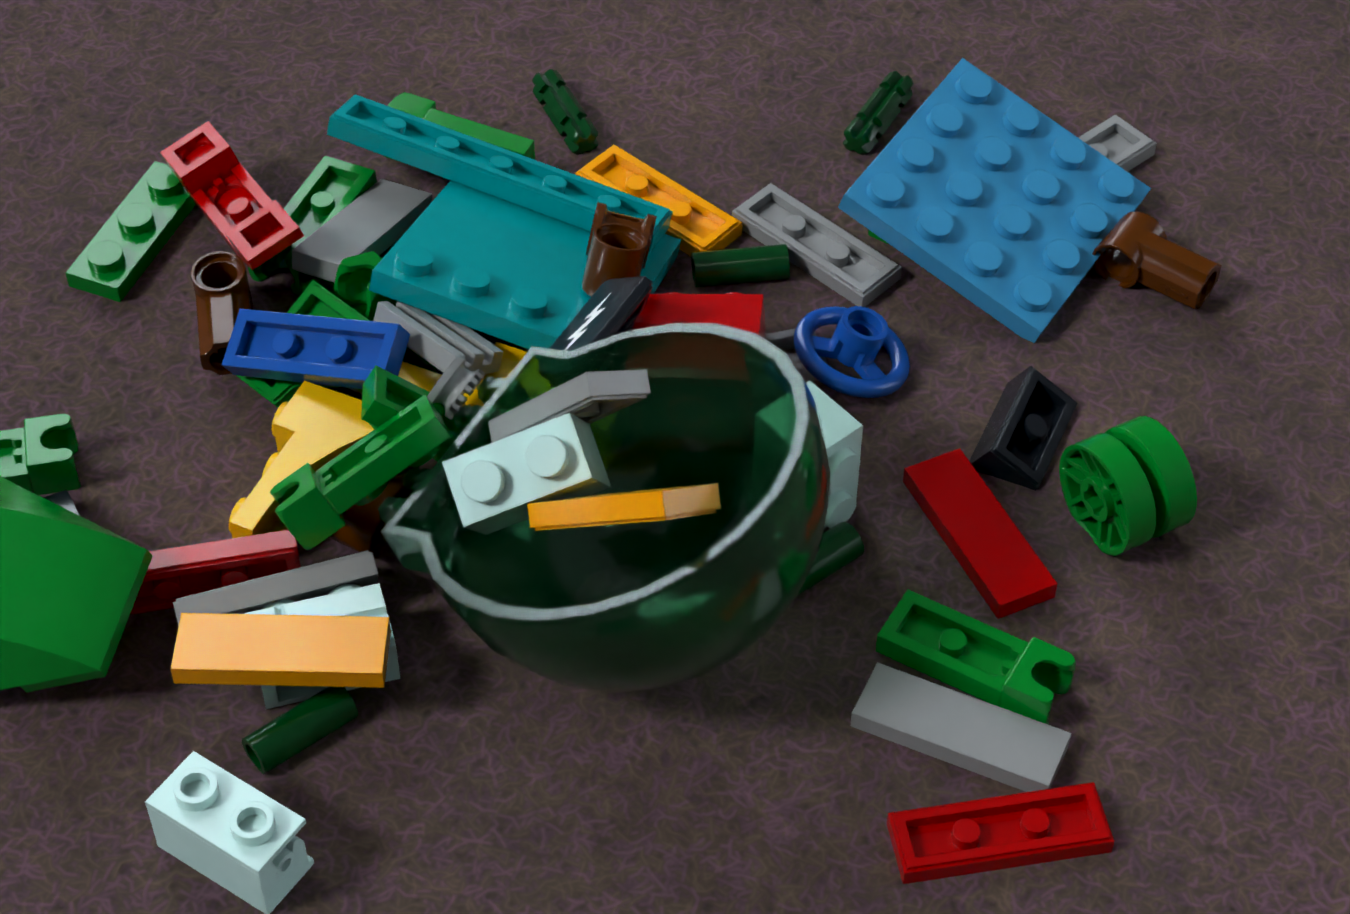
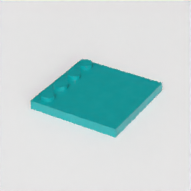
M450 180L372 270L369 291L544 355L591 298L582 289V280L588 257L586 250L590 231ZM664 234L650 254L648 253L645 269H642L640 276H645L652 281L651 286L653 288L650 294H654L678 256L681 239ZM632 325L628 328V330L624 333V335L620 338V340L616 343L612 350L607 354V356L603 359V361L599 364L595 371H602L604 369V367L606 366V364L608 363V361L610 360V358L612 357V355L614 354V352L616 351V349L618 348V346L620 345V343L622 342V340L624 339Z

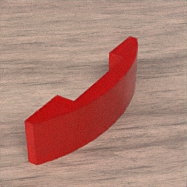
M209 121L160 152L208 220L250 269L254 270L304 236L299 226L276 199L272 201L241 165L229 144Z

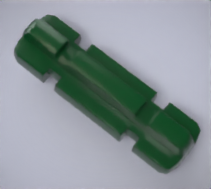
M549 69L544 74L539 72L535 74L532 79L535 85L533 93L541 105L546 104L543 109L562 137L566 136L564 141L570 151L579 155L587 150H595L598 146V141L596 140L598 131L591 120L586 118L587 114L571 90L565 86L566 83L560 73Z
M897 71L886 75L879 84L880 87L873 92L857 113V118H854L844 130L846 139L843 141V145L847 150H854L858 154L866 155L873 149L878 142L876 137L880 138L900 113L901 109L899 107H904L912 96L911 87L913 86V80L909 75L902 76Z

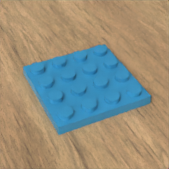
M962 58L847 190L838 208L1014 333L1035 343L1101 255L1097 252L1094 256L1092 254L1094 249L1124 215L1129 212H1135L1151 188Z

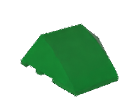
M1 476L0 690L20 686L27 693L106 677L152 560V554L147 549Z

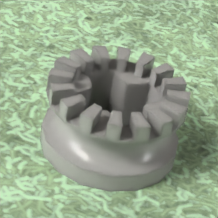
M460 354L445 370L427 396L432 404L440 403L445 407V416L450 420L455 417L467 401V397L463 394L466 393L471 396L474 392L473 390H475L486 374L480 369L477 371L468 370L465 366L466 359Z

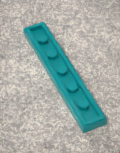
M353 95L329 117L327 135L590 232L598 202L607 204L608 211L641 219H644L647 214L657 216L649 254L669 229L673 211H670L668 208L359 95Z

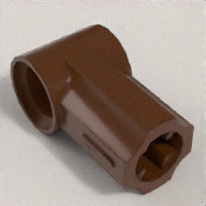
M1139 211L1129 212L1124 215L1092 253L1094 256L1097 252L1101 254L1093 265L1099 277L1106 280L1109 276L1120 281L1121 283L1118 286L1122 288H1129L1135 285L1136 282H1139L1193 309H1199L1210 296L1218 281L1222 266L1167 240L1165 231L1159 222L1150 215Z
M215 251L205 254L192 266L191 278L196 296L203 370H211L218 375H226L232 373L222 366V362L239 309L253 310V302L243 260L236 254L228 251Z

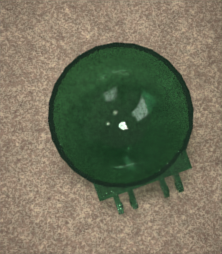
M674 322L625 331L572 351L532 346L507 378L497 377L495 379L493 376L491 378L487 376L476 389L478 390V398L481 399L484 406H471L470 404L467 406L464 404L453 416L455 418V426L462 433L432 469L422 468V470L419 467H412L402 478L404 489L410 494L409 498L399 497L396 499L394 496L392 498L389 496L378 508L379 518L387 524L381 533L402 566L407 569L431 574L440 594L454 613L494 652L512 664L561 685L614 693L666 688L701 677L735 659L772 628L797 597L818 555L831 494L830 468L821 417L816 403L804 379L783 350L754 332L719 323ZM647 369L651 391L650 394L646 395L647 398L590 424L611 485L610 488L592 495L718 483L721 509H716V513L693 517L540 531L530 528L529 519L485 535L463 527L442 462L490 444L491 436L488 421L585 372Z

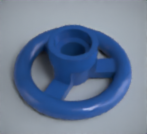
M852 306L849 308L823 307L806 314L795 328L794 348L800 362L814 378L837 392L859 398H879L897 391L908 377L910 360L903 342L888 327L885 319L872 309L862 306ZM837 325L831 339L812 336L814 331L822 326ZM882 346L889 354L892 368L887 375L874 363ZM820 356L837 359L842 364L854 368L862 379L850 377L833 369Z

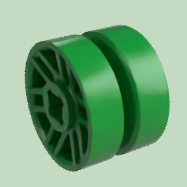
M1138 416L1108 429L1105 433H1098L1068 446L1061 455L1059 465L1060 482L1068 509L1077 523L1089 533L1098 548L1107 555H1119L1146 543L1152 537H1159L1188 524L1195 515L1197 490L1187 457L1170 431L1151 417Z

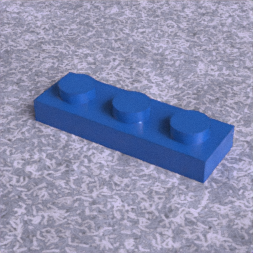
M240 308L222 366L233 375L302 383L305 380L313 384L363 389V383L375 365L398 376L410 333L397 323Z

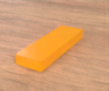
M614 144L575 172V175L673 211L669 229L665 234L681 239L679 249L691 256L692 252L723 250L742 235L741 221Z
M718 483L556 499L527 503L530 528L540 531L693 517L716 513V509H721Z
M181 613L171 663L174 684L384 688L391 637L389 617Z

